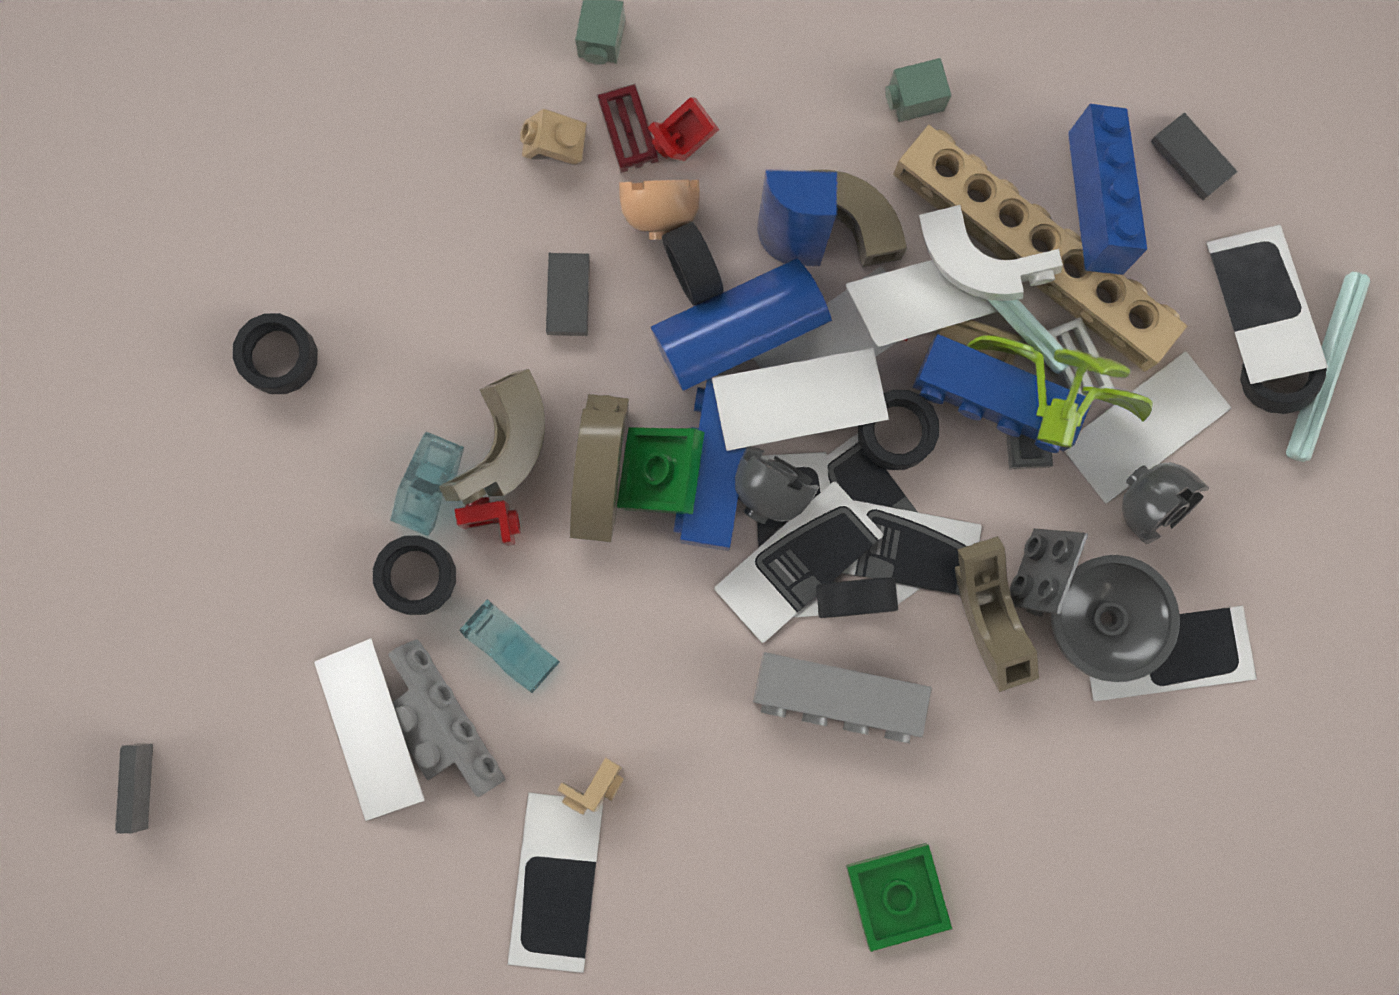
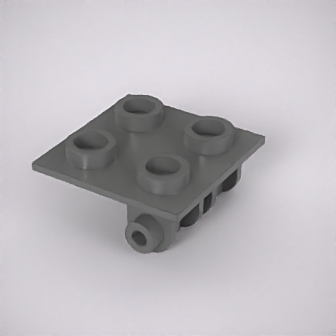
M1034 528L1031 537L1025 544V554L1018 573L1010 586L1014 607L1024 608L1026 612L1042 617L1044 612L1059 615L1088 534Z

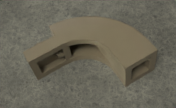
M810 170L837 172L836 219L844 223L852 232L857 243L862 268L902 259L907 245L900 220L888 200L875 187L845 172Z
M529 369L512 372L479 389L494 422L493 444L487 456L477 466L439 486L446 501H462L463 505L480 499L486 493L488 497L505 496L520 485L534 467L544 440L545 412L541 394Z
M588 394L586 407L582 410L576 447L571 496L570 538L603 542L612 541L617 511L620 458L628 415L629 398Z
M997 536L958 549L959 566L955 567V573L962 604L978 650L997 689L1001 692L1039 679L1037 650L1024 630L1013 604L1007 578L1005 547L1000 538Z

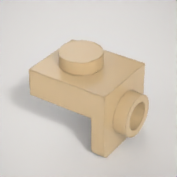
M542 109L528 118L522 126L520 132V141L524 143L522 156L531 159L537 154H541L576 165L582 161L587 123Z
M605 758L584 794L572 786L561 782L557 790L565 795L562 803L584 815L587 808L597 812L604 798L612 801L622 785L624 778L618 775L622 767Z

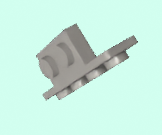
M416 639L392 650L389 653V657L409 688L406 693L392 703L407 748L427 781L456 763L477 797L482 796L505 781V777L499 769L496 760L489 753L476 732L473 723L467 718L454 697L451 688L442 678L421 642Z

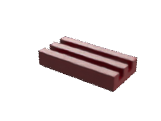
M636 84L598 94V102L620 172H626L628 168L633 166L636 168L643 167V163L651 162L653 164L659 162L656 148L652 144L653 138L648 129V122ZM630 96L647 152L644 153L639 151L623 98ZM615 100L632 156L625 158L608 102Z

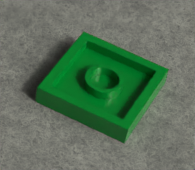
M628 427L616 508L626 511L693 515L704 432L695 428Z
M919 844L846 865L870 952L952 929L929 844Z

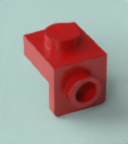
M694 97L686 100L662 123L652 122L648 126V129L655 137L652 139V144L656 150L666 159L670 157L671 159L681 161L689 158L719 131L717 125L697 98Z
M481 497L472 503L466 504L465 507L454 509L456 523L460 528L469 529L499 523L502 542L507 546L516 545L514 535L521 534L517 509L510 510V506L505 500L490 502L489 497Z

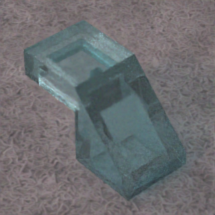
M426 431L400 482L390 521L429 536L435 528L443 497L439 486L457 477L464 450L463 446Z
M488 599L459 630L466 639L489 655L507 675L531 693L538 688L560 663L555 656Z

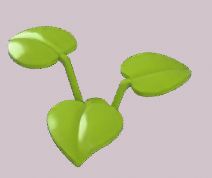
M991 335L979 336L966 345L975 350H993L1015 354L1035 363L1039 401L1036 416L1043 417L1037 437L1040 441L1071 448L1076 427H1080L1082 417L1094 399L1120 406L1132 412L1142 422L1151 414L1153 403L1145 396L1124 390L1088 386L1082 388L1081 393L1086 397L1077 410L1078 404L1074 402L1085 372L1089 370L1111 377H1128L1130 369L1118 362L1101 357L1095 358L1092 355L1076 350H1056L1053 356L1055 361L1078 368L1067 400L1053 398L1051 406L1047 405L1044 358L1042 353L1035 351L1032 346Z

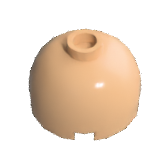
M699 180L643 181V183L619 182L622 213L627 222L636 230L649 232V240H661L662 235L694 220L699 209Z

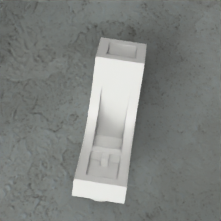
M960 205L919 215L927 250L934 264L946 279L968 294L996 301L1023 299L1024 290L1022 282L1029 281L1030 286L1042 285L1054 281V274L1061 273L1063 264L1059 249L1014 260L993 259L981 253L975 248L967 235Z

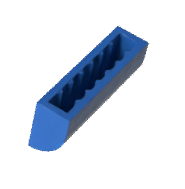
M765 171L757 231L762 246L774 259L782 263H788L798 258L804 266L821 265L836 218L837 172Z
M796 258L661 321L650 328L665 363L684 391L831 322L832 318L815 280L800 260Z

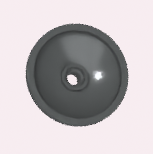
M1106 555L1090 559L1076 567L1060 614L1051 613V624L1058 647L1074 667L1084 674L1102 681L1127 682L1149 675L1166 661L1178 638L1180 614L1177 600L1171 587L1158 571L1143 561L1132 557ZM1104 612H1108L1112 616V624L1109 627L1104 626L1101 622V616Z

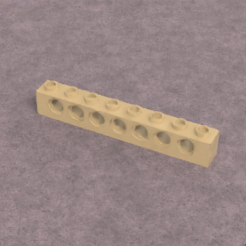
M928 125L899 159L893 173L895 177L937 210L960 205L966 232L1001 260H1014L1042 253L1033 247L1032 239L1042 240L1047 245L1048 251L1059 249L1063 264L1061 273L1054 274V281L1036 285V287L1075 318L1081 317L1085 326L1144 372L1160 362L1187 328V325L1180 320L1179 314L1172 307L1159 304L1148 295L1147 289L1140 282L1134 279H1127L1119 274L1085 271L1081 237L1074 231L1063 229L1051 220L1049 212L1042 206L1031 204L1020 196L1018 189L1010 181L999 179L987 170L986 164L979 157L973 154L968 155L957 147L955 140L947 132L936 130ZM936 166H947L951 169L954 176H941L937 172ZM967 191H979L984 196L985 201H973ZM1007 214L1011 216L1016 222V227L1005 226L1001 222L999 215ZM1064 264L1074 265L1079 271V278L1069 276L1065 272ZM1097 288L1104 289L1110 294L1111 303H1104L1098 298ZM1129 313H1134L1142 319L1143 329L1136 328L1131 324Z

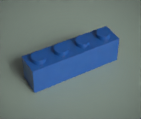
M1089 104L1068 132L1085 271L1124 275L1148 249L1128 109Z
M940 334L936 335L930 343L912 388L921 391V396L936 404H943L945 401L959 407L958 412L967 418L981 420L983 417L997 423L996 428L999 431L1010 436L1019 437L1023 434L1036 440L1035 445L1045 451L1058 453L1059 450L1064 452L1069 449L1037 439L1043 417L1036 416L1039 407L1036 375ZM1045 379L1047 405L1051 406L1053 398L1067 400L1069 389ZM1077 393L1074 402L1078 404L1077 410L1086 397ZM1089 408L1082 417L1080 427H1076L1071 447L1074 446L1077 441V438L1079 436V433L1081 431Z
M712 378L707 379L705 388L697 387L694 411L701 412L699 428L695 429L704 432L693 515L676 514L674 532L681 533V544L729 551L738 502V494L735 490V475L746 447L726 450Z

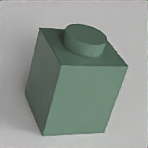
M583 0L575 38L578 57L584 58L585 61L596 65H603L606 62L617 64L625 24L624 1Z
M941 58L894 69L889 86L885 88L889 109L896 110L899 122L943 112L952 96Z

